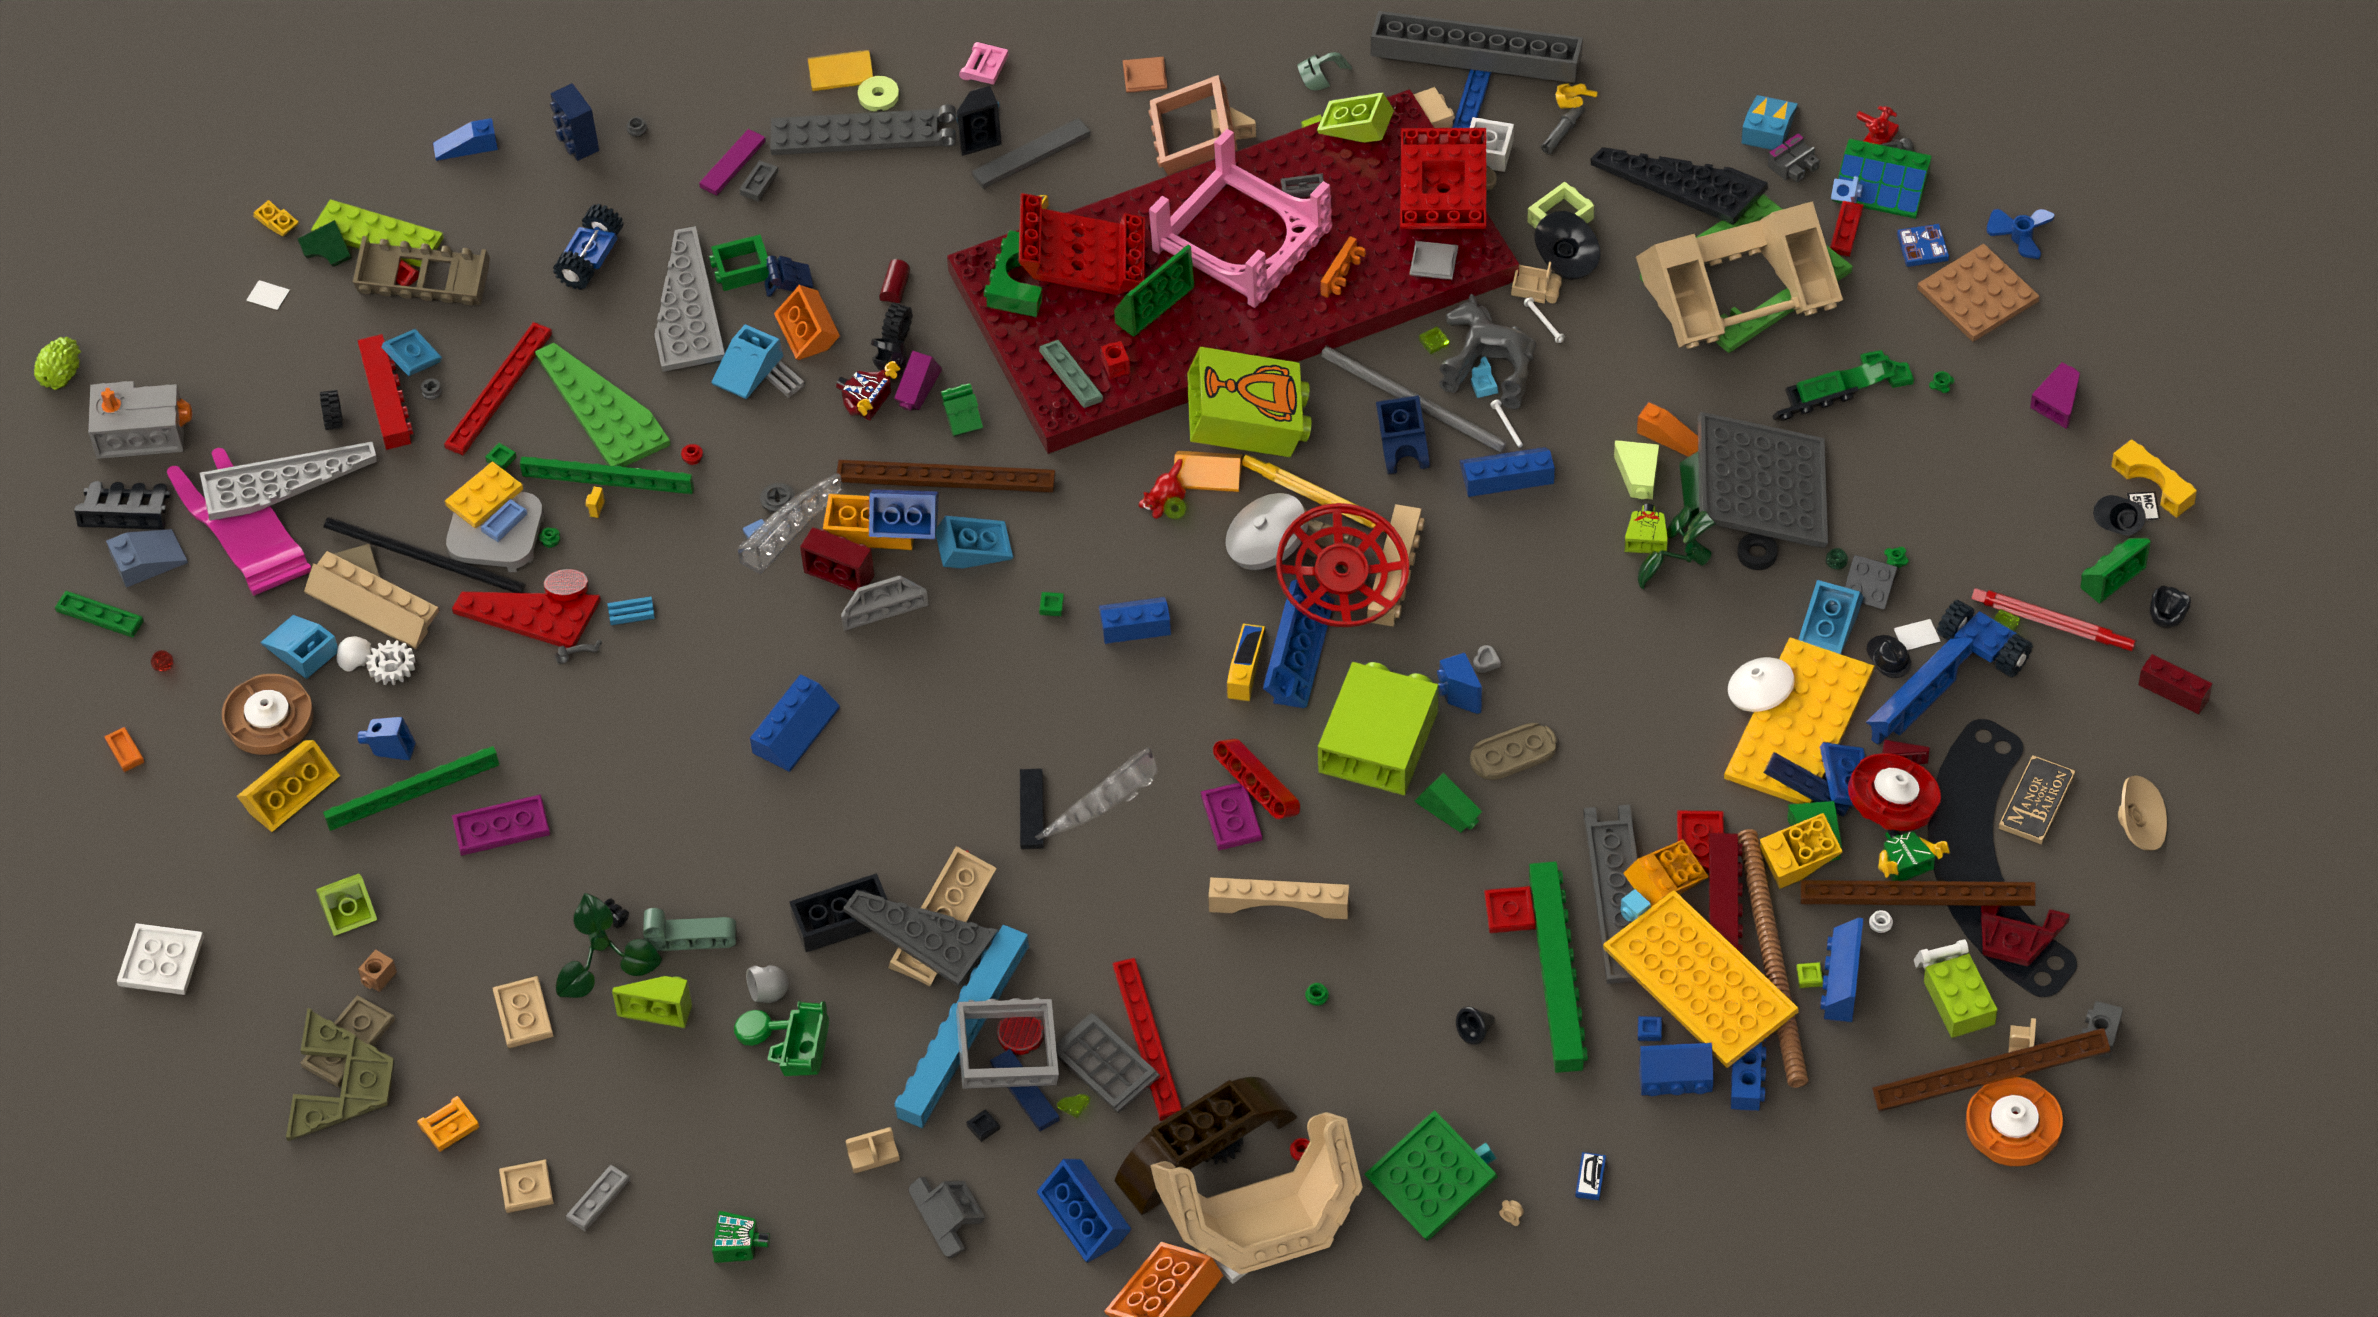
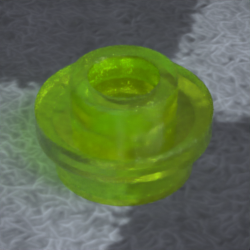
M1172 497L1165 502L1164 512L1169 518L1179 519L1185 514L1186 505L1182 499ZM1176 505L1179 511L1173 512L1171 506Z

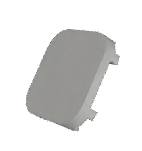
M520 492L511 499L525 508L527 515L499 542L484 534L481 530V526L490 518L475 529L456 513H453L446 538L448 554L457 562L507 567L508 572H517L516 568L524 566L528 562L532 563L541 522H544L543 508L539 498L527 492Z

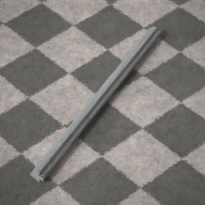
M1327 345L1322 350V358L1398 398L1417 396L1410 389L1407 390L1403 386L1400 387V384L1398 386V383L1396 384L1392 380L1389 381V378L1378 375V372L1376 373L1372 369L1369 370L1365 365L1362 367L1363 364L1360 365V363L1358 364L1354 360L1351 361V358L1349 359V357L1347 358L1343 354L1340 355V352L1338 353V351L1336 352L1332 348L1329 349ZM1423 396L1420 398L1421 410L1425 413L1432 415L1500 453L1506 446L1507 441L1504 442L1502 438L1495 437L1490 432L1488 434V431L1486 432L1482 428L1479 429V426L1477 427L1475 424L1472 426L1470 421L1468 422L1464 418L1461 419V417L1455 413H1450L1448 410L1445 411V408L1443 409L1439 405L1436 406V403L1425 400Z

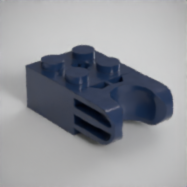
M1419 395L1376 402L1387 474L1397 473L1398 461L1406 456L1414 457L1419 462L1420 469L1430 468Z

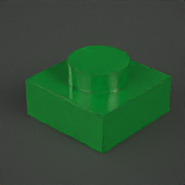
M498 443L485 458L487 463L490 464L493 461L505 470L517 456L515 451Z
M1042 592L1039 608L1040 615L1062 616L1064 593Z

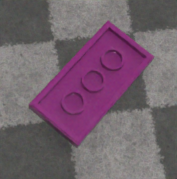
M541 794L452 815L461 856L550 835Z

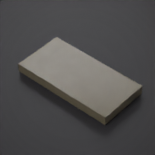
M357 995L334 1024L351 1032L356 1038L366 1044L374 1046L395 1021V1017L393 1014ZM306 1055L300 1062L302 1068L338 1088L341 1086L346 1058Z

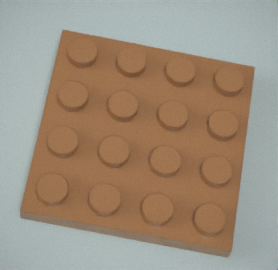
M1984 243L1917 285V289L1972 342L2039 302L2040 297Z

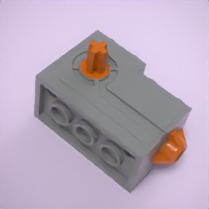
M134 381L90 385L88 433L97 459L183 452L184 424L192 420V408L188 402L181 399L177 384L136 388Z

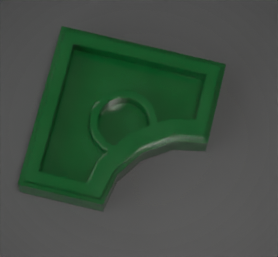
M335 220L297 238L307 259L315 256L323 257L334 267L352 258L338 223Z

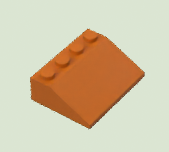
M1160 1242L1104 1312L1110 1317H1191L1221 1280L1223 1274L1210 1256Z

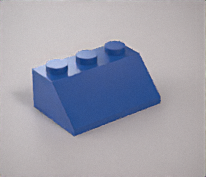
M873 489L869 493V537L935 539L939 492Z
M1165 597L1099 606L1105 644L1171 635L1170 617Z
M1712 1043L1640 1046L1639 1078L1641 1095L1658 1096L1660 1094L1681 1095L1683 1093L1704 1094L1712 1092Z

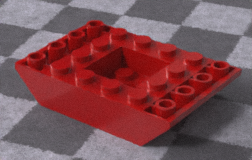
M1401 128L1400 229H1486V128ZM1443 188L1449 190L1446 193L1439 192V190Z

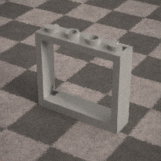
M1038 997L1032 1000L1013 998L1006 1001L989 999L986 1001L969 1000V1002H958L956 1018L963 1089L1057 1085L1059 1073L1052 999H1039ZM1043 1016L1048 1066L969 1069L965 1019Z

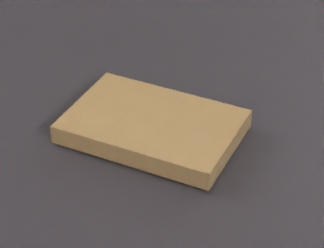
M538 976L493 987L508 1049L554 1037Z

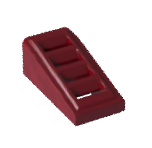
M1884 740L1882 753L1904 756L1917 764H1928L1930 747Z

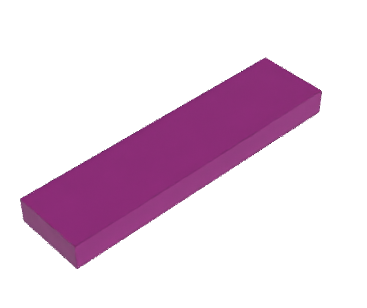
M747 129L699 182L700 188L717 196L766 142L765 137Z

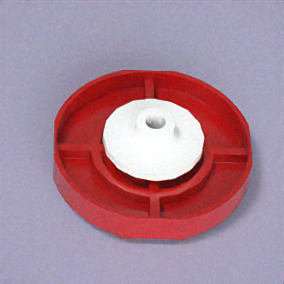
M1881 753L1865 757L1855 768L1848 782L1849 797L1862 817L1872 820L1886 830L1910 831L1924 827L1935 814L1941 799L1940 788L1930 772L1904 756Z

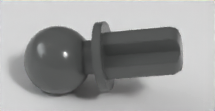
M1908 138L1893 139L1891 142L1880 144L1908 151L1913 150V142Z

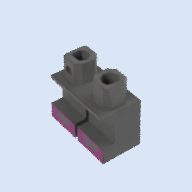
M1798 133L1784 144L1769 152L1768 167L1785 181L1792 178L1799 182L1805 176L1804 168L1814 172L1819 168L1820 160L1814 155L1815 148H1809L1804 143V138Z

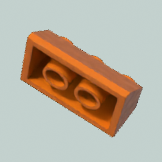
M799 285L774 313L797 360L827 351L840 337L818 290Z

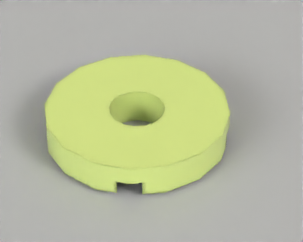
M885 76L870 77L863 81L858 88L857 94L860 104L870 111L888 110L899 99L897 83ZM877 92L883 93L881 96L874 95Z

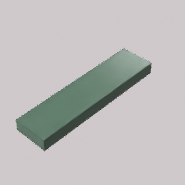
M1059 340L1040 346L1039 352L1083 408L1103 401V395Z

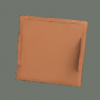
M1164 57L1123 60L1126 93L1168 89Z

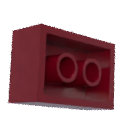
M814 527L811 528L800 545L803 570L806 574L854 592L857 588L869 585L875 576L872 552L866 545L851 542L845 537H838L826 530Z

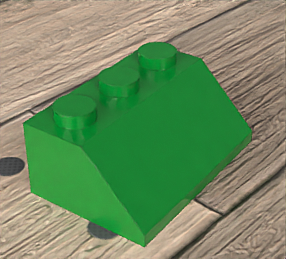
M2129 538L2123 544L2119 543L2110 554L2102 556L2097 564L2083 571L2080 588L2100 604L2146 568L2151 541L2148 538Z

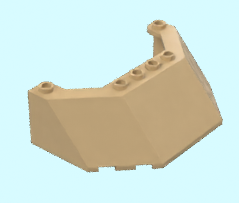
M1328 1112L1313 1116L1307 1124L1310 1143L1294 1171L1207 1198L1197 1192L1194 1175L1190 1170L1183 1167L1176 1168L1172 1163L1166 1161L1151 1165L1156 1189L1183 1241L1241 1275L1329 1248L1334 1240L1333 1237L1340 1225L1342 1226L1351 1210L1349 1208L1363 1188L1347 1118Z

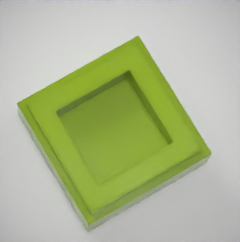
M1820 962L1797 964L1799 988L1823 987Z

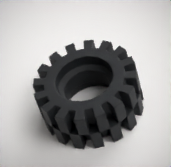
M892 303L891 307L889 306L888 312L885 314L886 318L883 320L882 338L905 341V338L908 336L907 332L910 331L909 326L912 324L913 311L911 307L898 303Z
M338 391L320 392L325 430L343 428Z

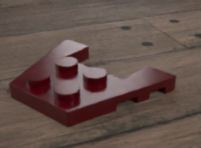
M1981 906L1983 955L2028 967L2069 923L2070 914L2049 909L2044 925L2040 927L1997 916L2001 906Z

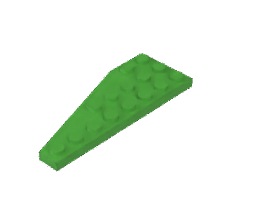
M552 343L535 351L536 358L608 466L625 467L670 446L669 438L650 410L557 344Z

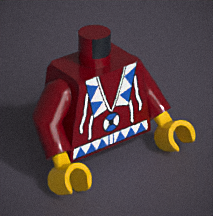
M889 362L885 369L881 371H857L850 380L844 377L838 379L836 388L842 390L843 405L851 416L861 415L871 421L891 394L889 378L895 379L897 377L896 371L900 370L896 362Z

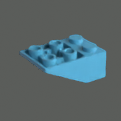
M745 324L732 338L711 382L712 385L747 399L784 356L780 340Z
M292 615L261 641L265 648L305 679H308L335 656L338 649L333 634L320 624Z

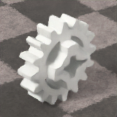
M387 640L384 646L379 643V648H372V655H367L368 662H366L370 677H374L375 682L382 680L383 685H386L388 681L395 685L398 679L404 682L403 677H410V671L415 670L414 663H416L412 649L407 648L406 643L400 646L398 640L394 644Z

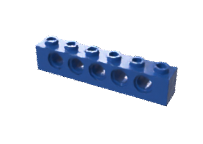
M1762 1042L1732 1064L1731 1109L1759 1111L1760 1102H1765V1087H1761V1081H1765L1766 1067H1761V1061H1766V1047H1762Z

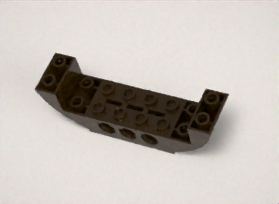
M1245 1077L1234 1081L1228 1080L1152 1127L1151 1131L1131 1150L1123 1161L1114 1182L1138 1212L1143 1215L1161 1204V1197L1155 1186L1151 1165L1166 1161L1172 1163L1176 1168L1183 1167L1191 1170L1269 1120L1279 1130L1295 1120L1297 1116L1265 1079Z

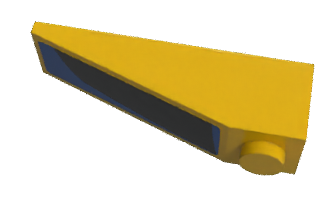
M1242 625L1227 680V696L1229 699L1250 701L1265 626Z

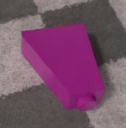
M912 351L894 398L900 404L899 407L911 411L912 408L920 410L942 371V367L933 357Z
M2061 362L2034 391L2031 397L2030 408L2067 429L2071 419L2080 372L2074 367Z

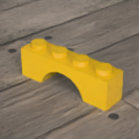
M2131 439L2113 453L2111 467L2126 479L2135 477L2148 478L2160 486L2162 490L2160 506L2177 518L2195 504L2197 490L2194 486L2184 481L2174 470H2170L2159 458L2151 455L2142 445L2137 444L2134 440Z

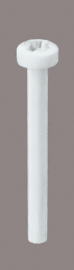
M1498 399L1494 400L1490 406L1492 409H1496L1519 448L1522 447L1521 440L1500 407L1501 401Z

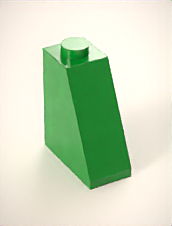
M1444 773L1415 800L1419 806L1460 833L1466 828L1471 830L1479 822L1477 817L1482 812Z
M1834 801L1788 805L1787 820L1791 826L1824 813L1842 849ZM1841 854L1829 862H1832L1834 860H1840Z

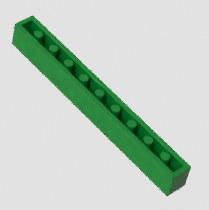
M1557 861L1529 864V882L1536 923L1555 1073L1583 1071V1063L1588 1061L1587 1048L1582 1047L1581 1042L1585 1041L1584 1027H1579V1021H1582L1581 1007L1576 1006V1001H1579V989L1574 987L1573 982L1577 981L1576 968H1571V962H1574L1573 948L1568 947V942H1571L1570 928L1565 926L1569 919L1568 910L1563 909L1562 904L1566 903L1565 889H1560V884H1563L1562 870H1558Z

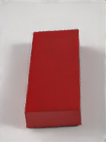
M1842 201L1830 248L1838 255L1851 256L1864 204Z

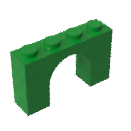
M1009 230L1007 237L1002 239L1001 254L998 253L996 256V268L991 270L990 285L985 286L984 297L987 298V307L1037 317L1042 303V287L1017 282L1008 275L1012 269L1022 266L1019 263V232Z

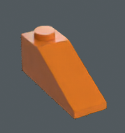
M1648 402L1638 416L1637 433L1688 457L1698 451V436L1669 411Z

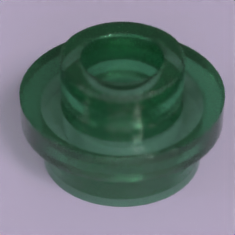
M1834 548L1826 555V564L1832 569H1842L1848 563L1847 554L1840 548Z

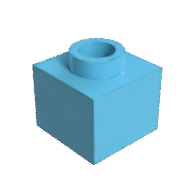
M1636 889L1621 899V914L1627 921L1633 922L1651 908V903Z

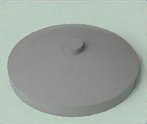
M1275 493L1256 499L1243 508L1230 524L1226 535L1228 554L1237 565L1249 570H1260L1276 565L1279 542L1285 530L1296 518L1307 512L1297 498L1289 494ZM1308 522L1301 526L1305 533L1308 529ZM1295 534L1290 537L1285 547L1282 561L1289 557L1301 544V541Z

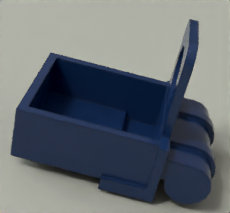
M776 256L767 257L766 266L769 270V276L765 280L767 297H771L777 287L778 289L792 292L799 285L813 289L808 264L795 262L791 258L779 256L778 259ZM770 281L773 284L772 289L769 288Z

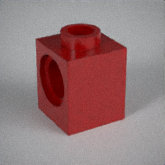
M1122 341L1101 346L1102 362L1110 379L1130 374V362Z

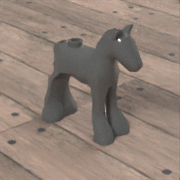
M1470 294L1468 302H1464L1446 314L1448 325H1470L1471 328L1466 335L1464 348L1460 355L1444 360L1439 370L1444 376L1439 382L1440 387L1446 392L1455 393L1479 355L1489 358H1501L1511 362L1515 368L1514 374L1506 378L1501 384L1503 391L1501 402L1507 408L1517 409L1520 407L1522 396L1525 393L1526 380L1529 374L1527 366L1529 361L1534 360L1533 352L1536 348V342L1518 327L1513 326L1510 328L1493 324L1487 308L1482 304H1478L1476 297Z

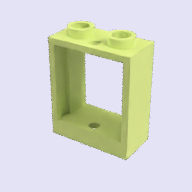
M1563 182L1528 208L1527 222L1536 229L1540 220L1547 215L1545 212L1565 199L1579 210L1575 214L1586 223H1589L1594 219V205L1589 199L1578 193L1574 187Z

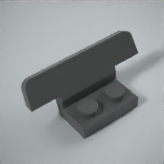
M919 1177L910 1185L909 1193L943 1254L952 1258L966 1250L956 1231L962 1224H981L985 1216L965 1181H943L932 1190L926 1178Z

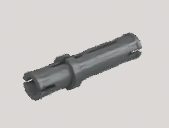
M1583 105L1577 108H1570L1566 114L1561 116L1559 124L1544 143L1541 144V149L1544 153L1552 154L1567 132L1576 126V121L1585 112Z

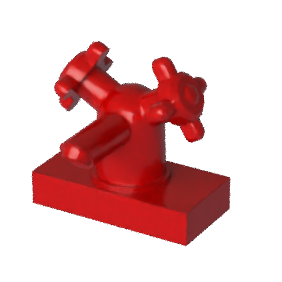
M1879 106L1877 109L1882 111V114L1877 118L1858 111L1856 115L1858 120L1865 122V126L1869 128V133L1863 140L1864 142L1879 145L1891 142L1899 131V125L1888 121L1890 116H1897V113L1890 107Z

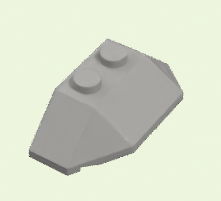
M902 576L857 588L841 613L844 631L928 606L927 591L925 588Z

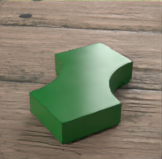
M1882 350L1860 354V361L1864 365L1885 355ZM1890 359L1885 361L1888 372L1894 371L1895 373L1894 377L1886 379L1892 388L1914 384V378L1907 362H1895Z

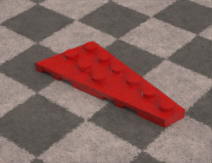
M461 592L452 607L453 614L559 647L565 646L570 648L576 646L598 607L601 597L600 595L582 596L580 594L577 599L572 601H556L552 599L551 595L547 596L541 593Z

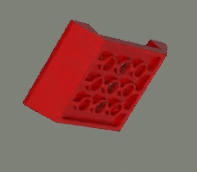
M1021 193L1019 263L1033 279L1113 295L1133 290L1144 281L1145 217L1124 213L1119 224L1043 209L1042 197ZM1073 232L1079 233L1082 237L1075 236ZM1073 249H1078L1081 254L1075 253ZM1073 265L1078 266L1081 270H1075Z

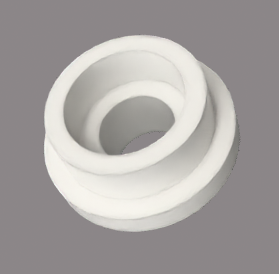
M1879 910L1871 915L1869 925L1875 932L1885 933L1892 928L1893 920L1888 912Z

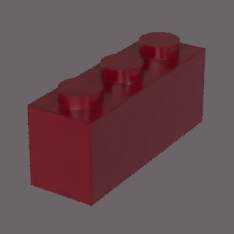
M2151 654L2141 669L2138 685L2199 715L2210 699L2213 683Z

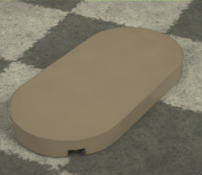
M1539 723L1521 725L1476 743L1470 754V766L1478 776L1484 779L1497 780L1550 760L1556 752V736L1549 727L1545 725L1544 727L1539 726Z

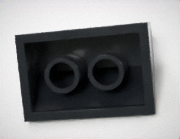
M986 86L970 91L957 110L962 156L1002 145L998 102L991 87Z

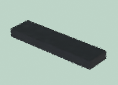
M1020 769L1021 849H1044L1042 769Z

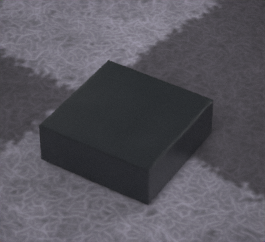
M986 1109L966 1122L967 1127L980 1142L1000 1130V1125Z

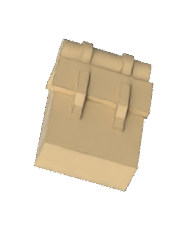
M1549 262L1547 270L1519 265V276L1518 270H1516L1511 295L1523 298L1532 297L1534 302L1545 303V299L1549 303H1555L1559 297L1562 277L1556 273H1551V262Z

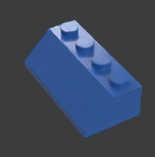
M1546 447L1459 460L1468 497L1554 484L1555 467L1551 452Z
M800 674L750 737L752 753L790 772L840 709V705L819 683Z
M1857 918L1835 927L1833 937L1828 936L1827 950L1831 951V956H1826L1825 970H1829V976H1824L1822 990H1827V995H1822L1820 1009L1825 1010L1824 1019L1852 1022L1863 918Z
M1063 1159L1037 1190V1194L1085 1262H1090L1117 1247L1132 1230L1082 1159Z

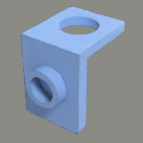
M1854 176L1853 181L1834 179L1831 200L1856 203L1857 197H1861L1863 186L1860 184L1859 178ZM1840 185L1848 186V195L1839 196L1837 188Z

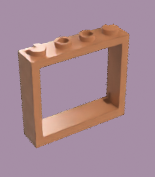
M1219 75L1149 101L1151 109L1148 110V113L1153 122L1151 129L1156 137L1154 146L1157 153H1159L1157 163L1159 167L1164 168L1168 175L1214 159V141L1217 138L1169 155L1162 114L1214 95L1221 134L1226 129L1234 132L1227 89ZM1234 132L1235 150H1238V149H1237L1236 138H1235V132Z

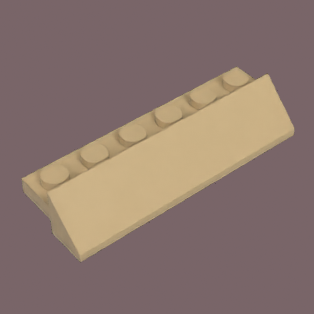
M326 551L317 565L313 563L304 590L306 594L402 643H406L414 649H417L428 634L427 628L439 612L437 606Z

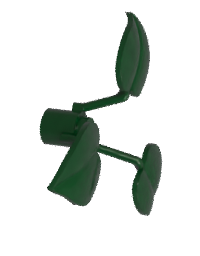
M1684 506L1680 513L1672 519L1666 530L1667 537L1674 538L1679 532L1684 537L1683 542L1687 544L1685 547L1687 556L1662 550L1659 553L1653 551L1643 561L1638 572V583L1643 590L1646 582L1660 568L1663 556L1686 560L1689 563L1693 560L1700 566L1708 562L1712 552L1695 539L1716 524L1706 511H1701L1693 518L1686 533L1683 531V528L1691 519V509L1688 506Z
M584 893L575 910L573 922L579 932L589 937L591 945L589 946L587 963L585 967L579 961L567 963L558 974L556 993L560 997L579 998L586 996L592 991L595 977L592 972L587 970L590 968L594 950L602 951L610 946L619 956L623 957L620 962L621 969L632 976H642L652 972L659 966L662 957L658 954L655 947L644 939H634L625 946V953L620 951L608 939L606 930L611 927L613 922L611 910L599 898Z

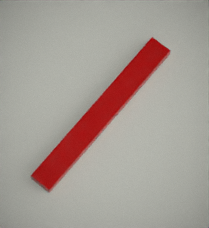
M535 322L531 324L444 443L446 449L464 456L536 357L535 351L541 349L550 338L552 329Z
M1131 958L1112 963L1139 1055L1160 1075V1078L1149 1087L1159 1120L1163 1121L1182 1109L1136 960Z

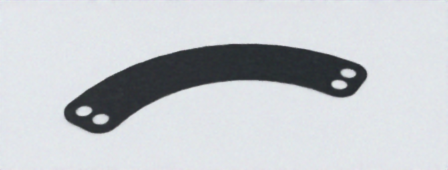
M1988 719L1974 720L1964 728L1951 746L1936 779L1940 788L1941 799L1935 814L1928 822V841L1933 844L1946 841L1950 850L1949 854L1943 853L1941 859L1935 856L1933 870L1937 881L2005 882L1995 854L1993 819L2000 790L2009 772L2023 753V743L2016 734ZM1979 730H1987L1991 733L1992 739L1989 742L1982 743L1975 738V734ZM1999 741H2005L2010 744L2011 750L2006 754H2000L1996 752L1994 745ZM1947 905L1966 937L1983 955L1981 906ZM2001 906L1997 914L2000 917L2036 925L2020 906ZM2054 939L2028 967L1984 956L2006 977L2038 997H2050L2057 994L2072 977L2077 968L2075 955ZM2052 956H2058L2063 959L2064 967L2060 970H2053L2047 965V960ZM2039 972L2048 973L2051 976V982L2046 986L2038 985L2034 981V976Z

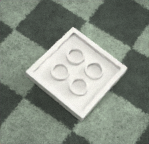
M136 923L117 979L118 986L185 995L204 939L203 932Z

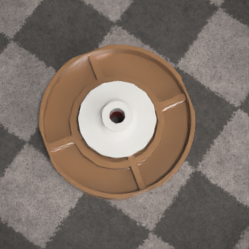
M281 674L258 675L238 685L230 692L222 708L223 725L234 744L243 751L258 755L278 754L300 742L308 733L314 716L311 698L297 680Z

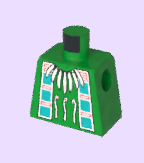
M719 1211L712 1247L714 1263L752 1260L755 1247H769L770 1233H759L757 1222L754 1218Z

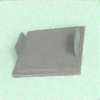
M1416 241L1410 275L1452 280L1458 245Z

